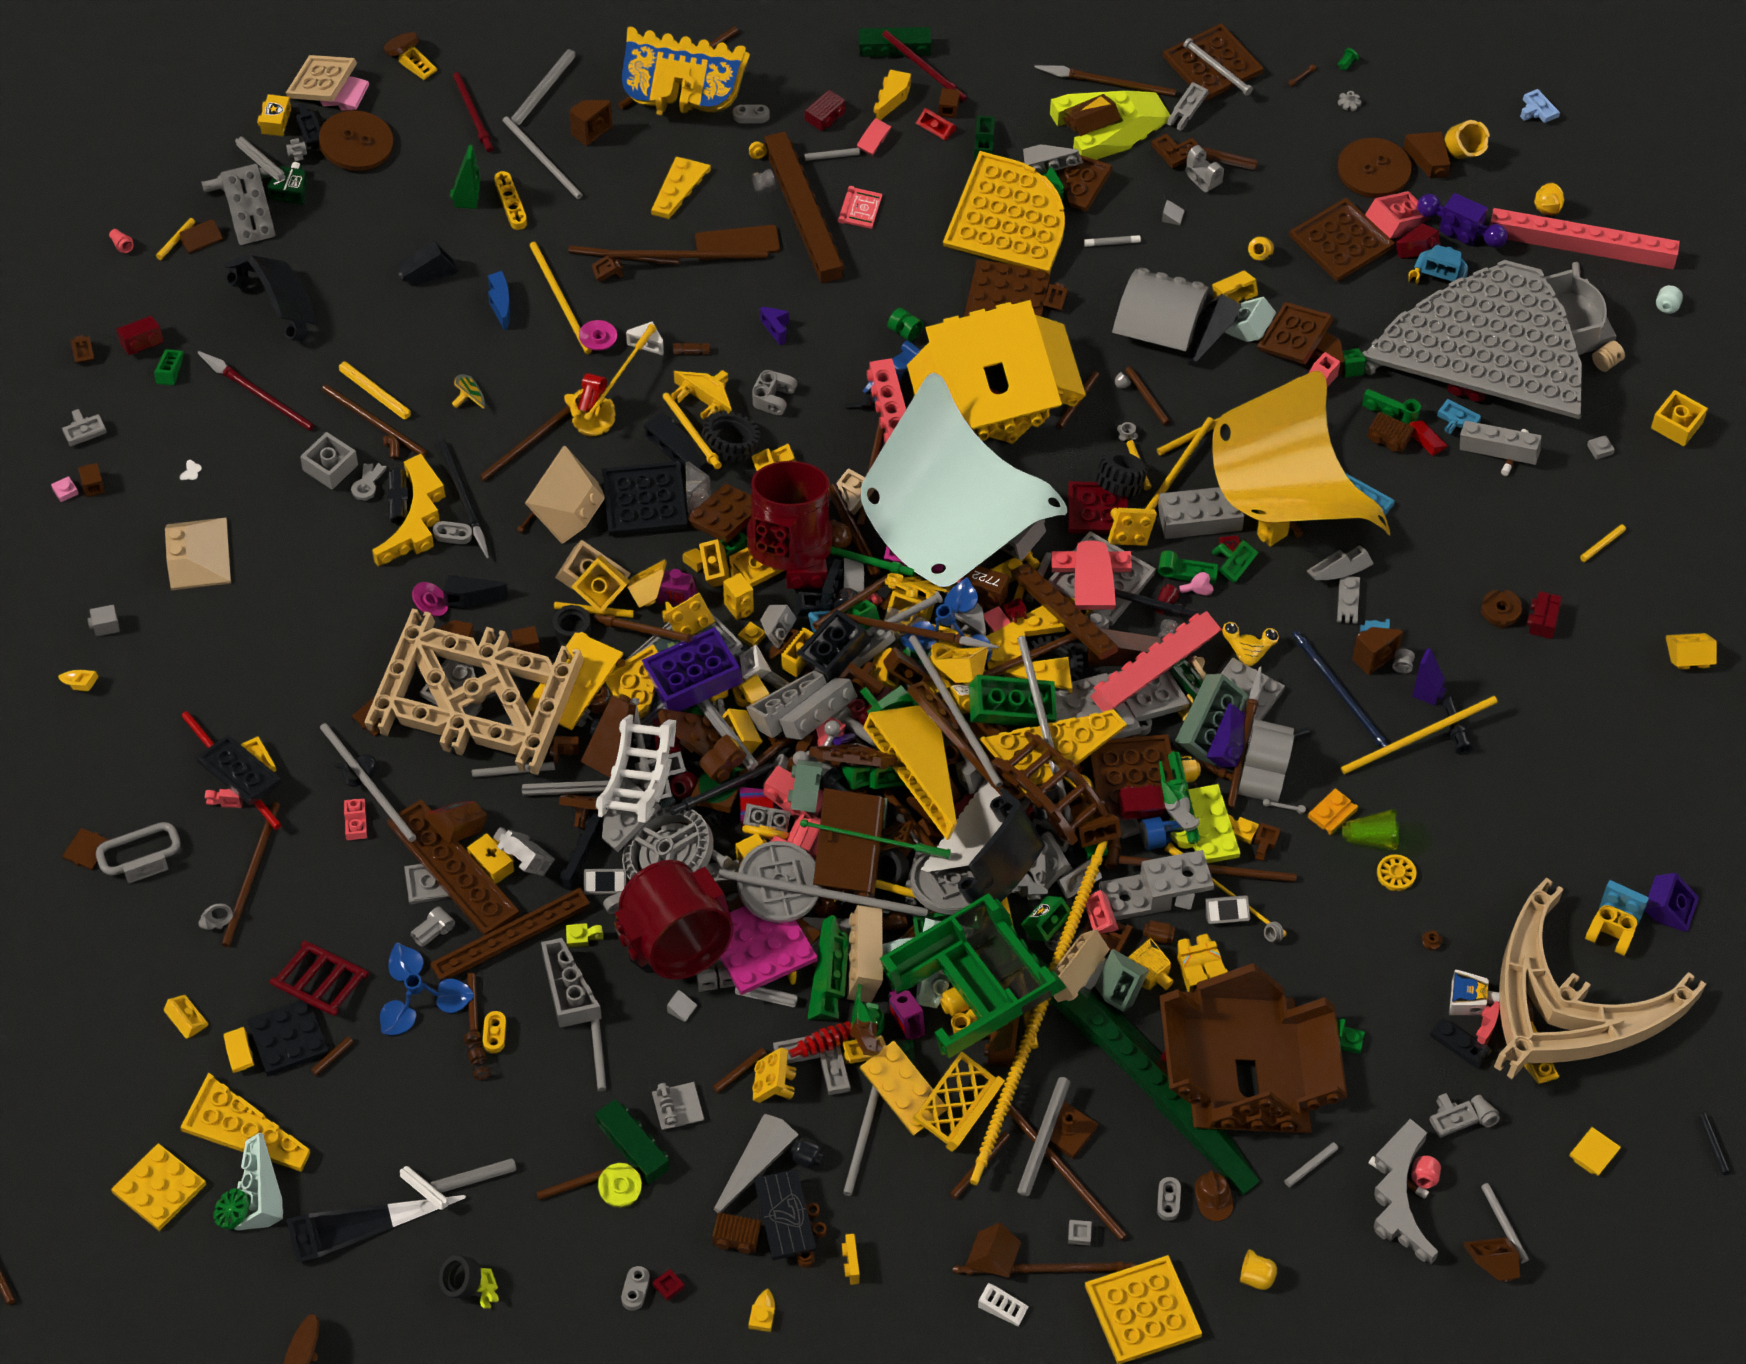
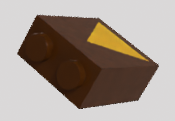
M1105 94L1064 110L1066 126L1070 127L1079 136L1120 120L1116 103Z

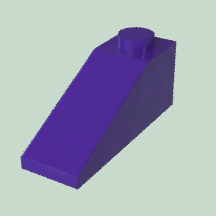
M1427 648L1420 662L1412 697L1436 705L1438 698L1442 699L1445 694L1446 688L1443 687L1445 678L1432 650Z
M1229 703L1206 756L1219 767H1236L1244 749L1245 713L1232 703Z

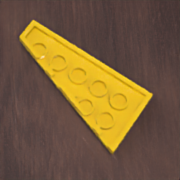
M210 1073L207 1074L180 1127L182 1132L244 1152L246 1140L258 1133H263L271 1162L302 1172L310 1155V1149L293 1136L281 1130L276 1123L268 1120L263 1113L242 1097L230 1091L225 1084H221Z

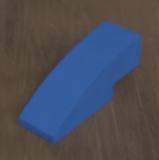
M499 271L488 275L490 288L488 295L489 303L503 329L506 330L510 321V300L506 279L503 272Z

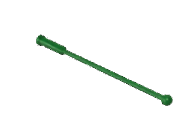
M806 819L800 821V826L804 828L809 826L908 847L916 852L940 856L945 859L950 857L951 849L919 843L915 845L810 823Z

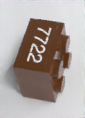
M979 565L966 574L965 578H969L976 590L978 604L982 607L983 612H988L998 606L1003 610L1002 605L1006 604L1008 599L1009 576Z

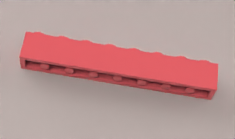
M1207 611L1201 615L1195 614L1188 620L1189 624L1186 625L1184 622L1177 627L1175 634H1172V632L1168 633L1162 639L1163 642L1161 644L1158 641L1149 648L1147 654L1143 651L1135 658L1136 661L1134 663L1131 661L1126 663L1121 668L1123 671L1112 673L1108 677L1109 681L1098 683L1094 687L1095 692L1090 697L1102 712L1117 708L1167 672L1173 665L1183 658L1185 659L1213 639L1222 629Z

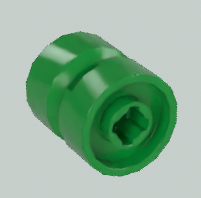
M899 307L890 316L887 327L896 334L900 333L901 337L912 342L920 334L923 328V321L914 315L911 316L910 312Z

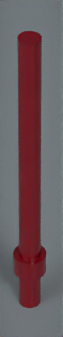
M885 30L882 36L942 86L947 89L959 90L957 85L945 79L889 31ZM960 91V101L964 102L967 96Z
M455 72L453 77L479 133L478 138L484 144L486 151L490 153L493 151L490 135L484 129L460 73Z

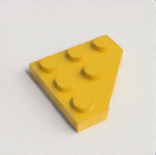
M654 644L627 659L623 667L615 666L605 681L612 695L620 696V694H624L631 699L639 698L640 704L637 705L640 719L649 714L656 692L642 663L643 659L658 653Z

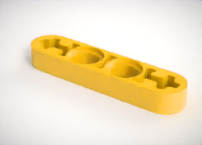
M500 171L494 176L495 186L510 225L516 230L524 229L527 226V218L511 175L508 172ZM507 191H510V192L513 193V194L510 195V196H505V195H503V194H504L505 192H507ZM510 205L518 206L516 209H509L508 207ZM518 215L520 222L516 220L515 216Z

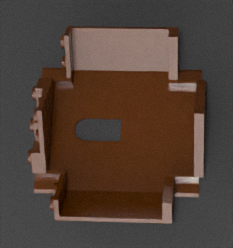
M1254 963L1198 982L1194 992H1181L1178 989L1160 995L1169 1088L1191 1104L1194 1128L1312 1134L1309 1110H1317L1323 1105L1335 1104L1342 1099L1348 1098L1335 1005L1324 997L1295 1007V999L1285 997L1284 987ZM1235 1060L1255 1061L1258 1095L1247 1098L1239 1091Z

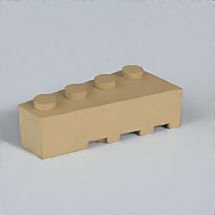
M857 905L854 913H851L849 918L851 932L849 936L850 954L847 999L855 1001L857 986L861 984V1002L871 1003L883 981V968L880 957L883 956L882 909Z

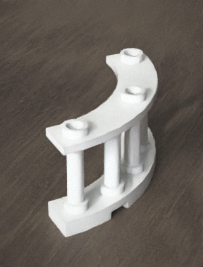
M629 714L620 722L621 739L616 764L612 767L608 785L597 798L596 809H598V817H603L609 809L635 812L638 815V822L646 823L655 811V808H653L654 803L660 802L666 786L672 759H668L670 747H674L676 720L668 719L660 727L633 724V715ZM632 732L659 735V749L655 751L630 747ZM637 756L656 759L655 770L644 772L626 769L628 757ZM623 777L651 781L645 792L620 788ZM616 796L640 799L637 804L614 801Z

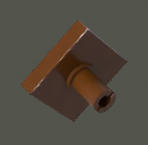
M850 662L838 677L851 679L858 696L857 699L864 700L867 706L869 703L860 691L867 687L872 695L876 697L884 687V684L872 677L876 666L871 662H866L862 669Z
M570 794L560 796L559 805L576 808L575 827L585 828L588 810H598L596 809L597 798Z
M1064 1101L1049 1144L1074 1159L1098 1129V1123Z

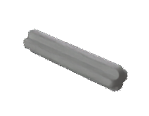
M735 987V993L741 995L737 987ZM759 987L742 995L790 1007H795L798 1000L795 994Z

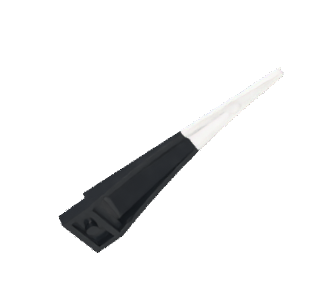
M460 1195L446 1198L449 1200L448 1203L450 1205L464 1199L466 1196ZM426 1199L308 1213L288 1218L287 1223L296 1262L323 1256L435 1211L438 1208Z

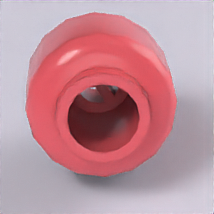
M1424 1155L1416 1158L1412 1165V1181L1420 1188L1434 1187L1440 1179L1441 1164L1431 1156Z

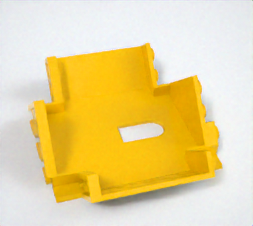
M1031 300L1016 304L1008 302L996 305V309L985 312V309L970 312V316L962 318L954 316L943 319V323L925 327L929 343L907 364L915 395L929 374L936 373L943 378L961 415L982 441L991 437L1013 444L1031 426L1039 427L1050 416L1049 409L1060 407L1062 403L1074 407L1086 396L1064 324L1035 315ZM1002 363L1009 387L1005 393L994 394L989 388L984 368Z

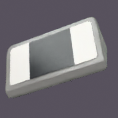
M626 869L584 870V895H614L622 892L627 884Z
M1248 896L1206 899L1207 922L1215 924L1249 921Z

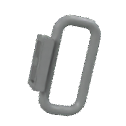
M161 822L102 843L96 850V859L102 872L107 875L125 873L129 884L169 870L165 858L175 854L179 850L181 842L175 827L170 823ZM165 830L169 833L172 840V845L169 848L116 867L108 866L104 856L106 850Z

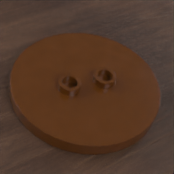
M356 110L344 111L331 116L322 125L319 133V146L324 156L338 167L347 170L363 171L373 169L389 158L393 148V135L389 126L382 119L371 113Z
M1364 138L1350 143L1340 153L1337 165L1338 175L1346 187L1357 194L1372 198L1393 195L1401 191L1407 185L1412 169L1411 161L1401 147L1391 141L1380 138Z

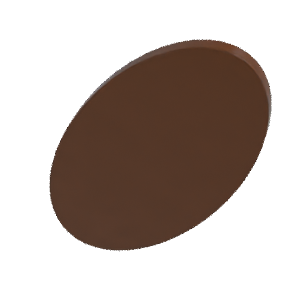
M310 1314L300 1324L289 1345L283 1364H309L318 1359L317 1354L314 1353L319 1334V1319L316 1315Z

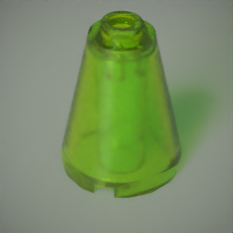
M1390 809L1346 821V826H1342L1343 838H1347L1349 843L1388 850H1399V829L1396 817H1398L1397 810Z

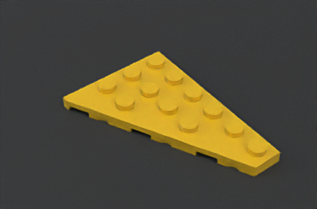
M1114 709L1102 713H1092L1085 717H1073L1059 720L1056 723H1048L1055 750L1066 760H1071L1075 765H1078L1127 727V724ZM1040 726L1026 727L1013 730L1012 732H1002L999 735L984 738L983 736L979 739V742L994 759L999 757L1003 760H1010L1029 743L1024 735L1027 731L1034 735H1040L1042 739L1043 735ZM1033 750L1014 767L1019 771L1025 770L1042 754ZM1046 762L1030 776V780L1035 785L1044 784L1053 776L1050 762ZM1019 786L1022 789V791L1026 794L1027 791H1025L1021 786Z

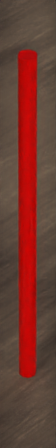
M188 711L182 713V718L207 748L215 744ZM261 799L253 803L275 830L281 827V823Z

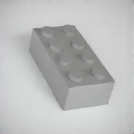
M1220 487L1159 494L1158 511L1165 539L1242 531L1244 514L1228 502Z

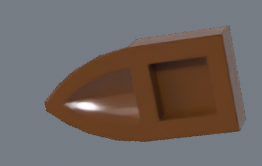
M790 629L780 648H776L774 645L771 647L769 659L771 660L781 655L788 648V645H791L797 634H800V631Z

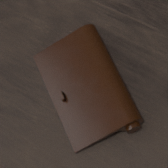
M824 788L820 825L881 837L885 799L880 796ZM819 829L813 885L852 890L855 895L874 897L881 842Z

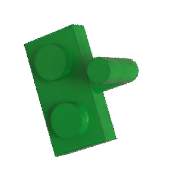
M1244 540L1240 542L1234 551L1224 544H1219L1212 550L1214 556L1223 553L1228 557L1218 571L1232 583L1237 581L1259 553Z

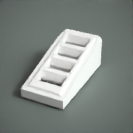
M990 1283L987 1284L978 1303V1308L1018 1327L1029 1307ZM990 1295L994 1297L991 1302L988 1301ZM998 1300H1002L1000 1306L997 1307ZM1008 1303L1010 1304V1307L1008 1311L1005 1312L1004 1309ZM1016 1307L1019 1310L1016 1316L1014 1317L1012 1316V1313Z

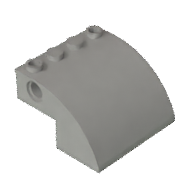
M1146 268L1135 269L1122 296L1112 333L1186 351L1193 340L1197 318L1204 309L1208 287L1197 281L1193 283L1187 282L1182 277L1171 278L1165 273H1151Z

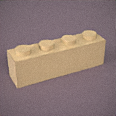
M1097 929L1080 934L1053 970L1067 987L1054 995L1057 1002L1071 1001L1076 998L1078 991L1087 984V979L1096 972V967L1105 960V955L1110 949Z

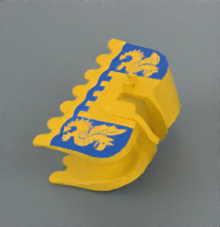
M628 27L622 83L626 93L635 102L646 106H656V115H662L667 108V104L674 103L677 100L680 84H682L679 101L681 113H687L689 110H693V108L705 112H720L731 106L737 98L750 54L745 52L746 48L744 46L735 47L734 52L731 53L723 42L717 44L716 49H713L705 39L699 41L698 46H695L687 36L681 38L680 43H677L669 33L663 35L662 40H660L651 30L645 32L644 37L638 34L636 28Z

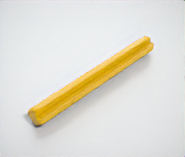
M344 361L339 365L340 372L402 419L406 420L411 416V411L349 363Z

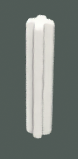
M405 1166L400 1170V1177L438 1209L443 1210L445 1207H448L449 1200L409 1166Z

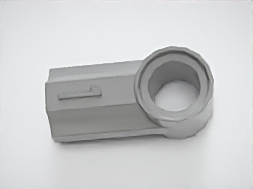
M436 907L429 913L427 920L411 931V936L419 946L424 947L440 933L442 935L448 933L454 927L455 921L441 907Z

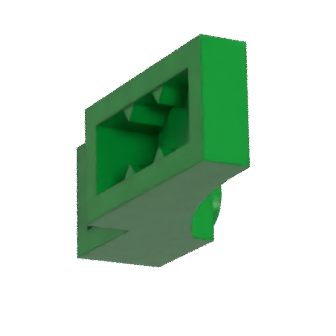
M900 685L873 705L867 713L918 706L919 704Z

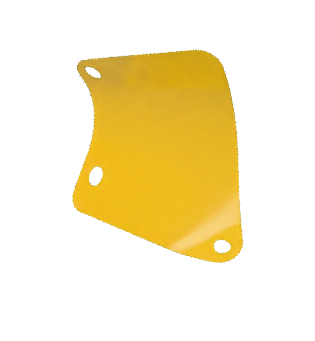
M1312 371L1224 413L1218 419L1213 431L1214 469L1222 493L1234 508L1256 520L1265 522L1363 518L1380 526L1390 536V529L1383 509L1373 499L1355 487L1344 473L1335 456L1327 428L1326 378L1321 371ZM1223 424H1227L1231 431L1228 441H1224L1220 435V428ZM1251 510H1261L1266 512V514H1256ZM1378 515H1380L1381 517H1383V519L1385 520L1386 526L1381 522V520L1379 519Z

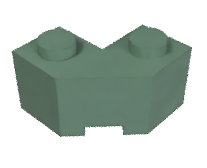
M798 759L797 765H793L791 777L795 778L794 788L789 790L787 802L791 803L790 809L816 812L823 763Z

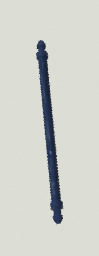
M1294 631L1293 637L1297 639V644L1300 648H1303L1337 693L1355 713L1356 717L1367 728L1368 732L1376 740L1377 745L1382 746V748L1387 746L1386 738L1378 732L1372 722L1366 717L1332 672H1330L1329 668L1308 644V640L1302 637L1300 632Z

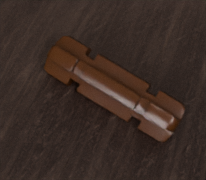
M674 343L673 353L699 354V352H702V354H710V344L684 343V345H681V343Z

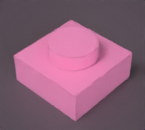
M69 476L51 484L60 502L78 495V490Z

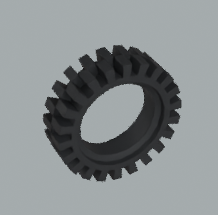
M1046 636L1045 642L1042 637L1038 638L1037 643L1032 641L1030 647L1028 646L1029 652L1052 642L1051 636ZM1072 642L1069 645H1063L1043 655L1055 654L1063 658L1068 657L1071 682L1082 679L1083 657L1082 654L1079 655L1080 650L1078 648L1074 649L1075 645ZM1041 656L1032 659V662L1036 661Z

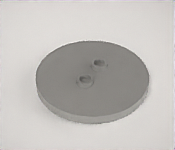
M773 841L755 847L744 857L738 873L821 888V886L813 885L816 863L814 858L803 848L789 842ZM737 881V890L746 908L757 917L769 922L785 923L795 921L805 916L815 906L819 896Z
M926 853L914 863L910 874V886L914 896L922 905L935 912L953 915L970 905L958 889L959 882L966 877H974L977 880L969 865L926 872L921 870L924 867V863L930 857V854ZM981 903L965 913L972 912L983 906V904Z

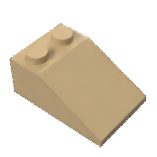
M581 540L573 548L555 578L573 589L571 586L600 554L627 579L631 573Z

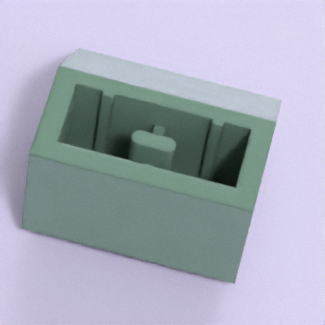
M1112 949L1095 987L1105 1002L1124 1012L1133 1006L1149 970Z

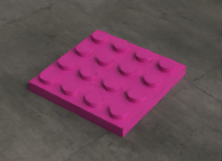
M746 906L730 912L733 922V937L720 959L741 995L817 962V955L796 920L785 923L769 922L751 913Z

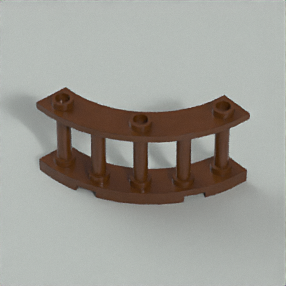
M1027 731L1024 735L1029 743L1010 760L996 757L991 763L1000 778L1016 788L1021 786L1027 791L1026 797L1037 808L1042 806L1049 817L1046 819L1054 828L1060 840L1073 845L1078 841L1074 833L1075 829L1094 812L1106 817L1108 815L1105 809L1106 804L1101 797L1096 795L1087 781L1076 770L1077 767L1071 760H1066L1057 750L1046 743L1040 735H1034ZM1033 750L1042 754L1025 770L1019 771L1014 767ZM1049 760L1060 768L1057 773L1041 786H1036L1030 780V776ZM1067 775L1076 785V788L1057 804H1053L1046 796V792ZM1080 794H1083L1090 806L1070 823L1067 822L1062 815V810Z

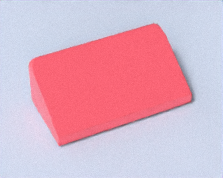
M1102 890L1089 895L1090 897L1087 899L1088 902L1085 904V908L1092 929H1097L1099 934L1118 930L1107 895Z

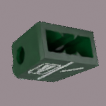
M293 162L290 168L279 167L284 172L285 179L277 181L275 178H272L267 187L269 199L304 205L307 178L306 172L302 170V165Z

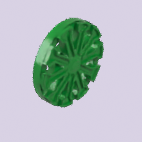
M236 1188L222 1194L221 1199L215 1205L216 1210L213 1213L215 1223L226 1230L237 1227L248 1213L250 1205L248 1195Z

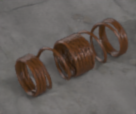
M471 1031L464 1035V1041L469 1046L467 1052L472 1064L471 1068L474 1070V1078L482 1080L489 1077L491 1072L489 1066H482L477 1070L473 1068V1064H482L486 1062L487 1058L485 1050L479 1047L483 1044V1042H480V1032ZM470 1047H479V1048H474V1049H472V1050L469 1052V1048H470ZM480 1072H488L486 1075L476 1076Z

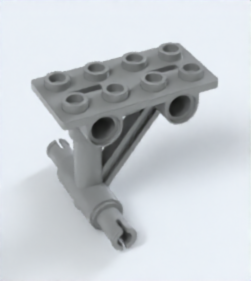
M257 164L223 171L216 179L202 181L204 193L218 189L225 191L240 245L275 237L261 179L271 177V175L262 167L258 168Z

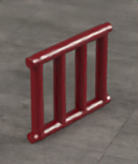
M303 940L301 949L276 978L272 977L269 984L328 1014L336 1016L341 1004L363 978H368L370 973L323 948ZM308 952L319 956L294 987L284 982ZM326 961L337 965L312 996L302 991ZM345 969L355 974L330 1005L320 1000Z

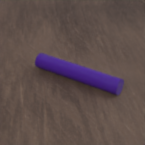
M849 733L835 737L833 743L840 745L854 741L856 735Z

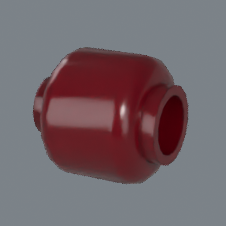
M682 772L675 775L669 784L674 798L683 800L690 797L698 782V778L691 772Z

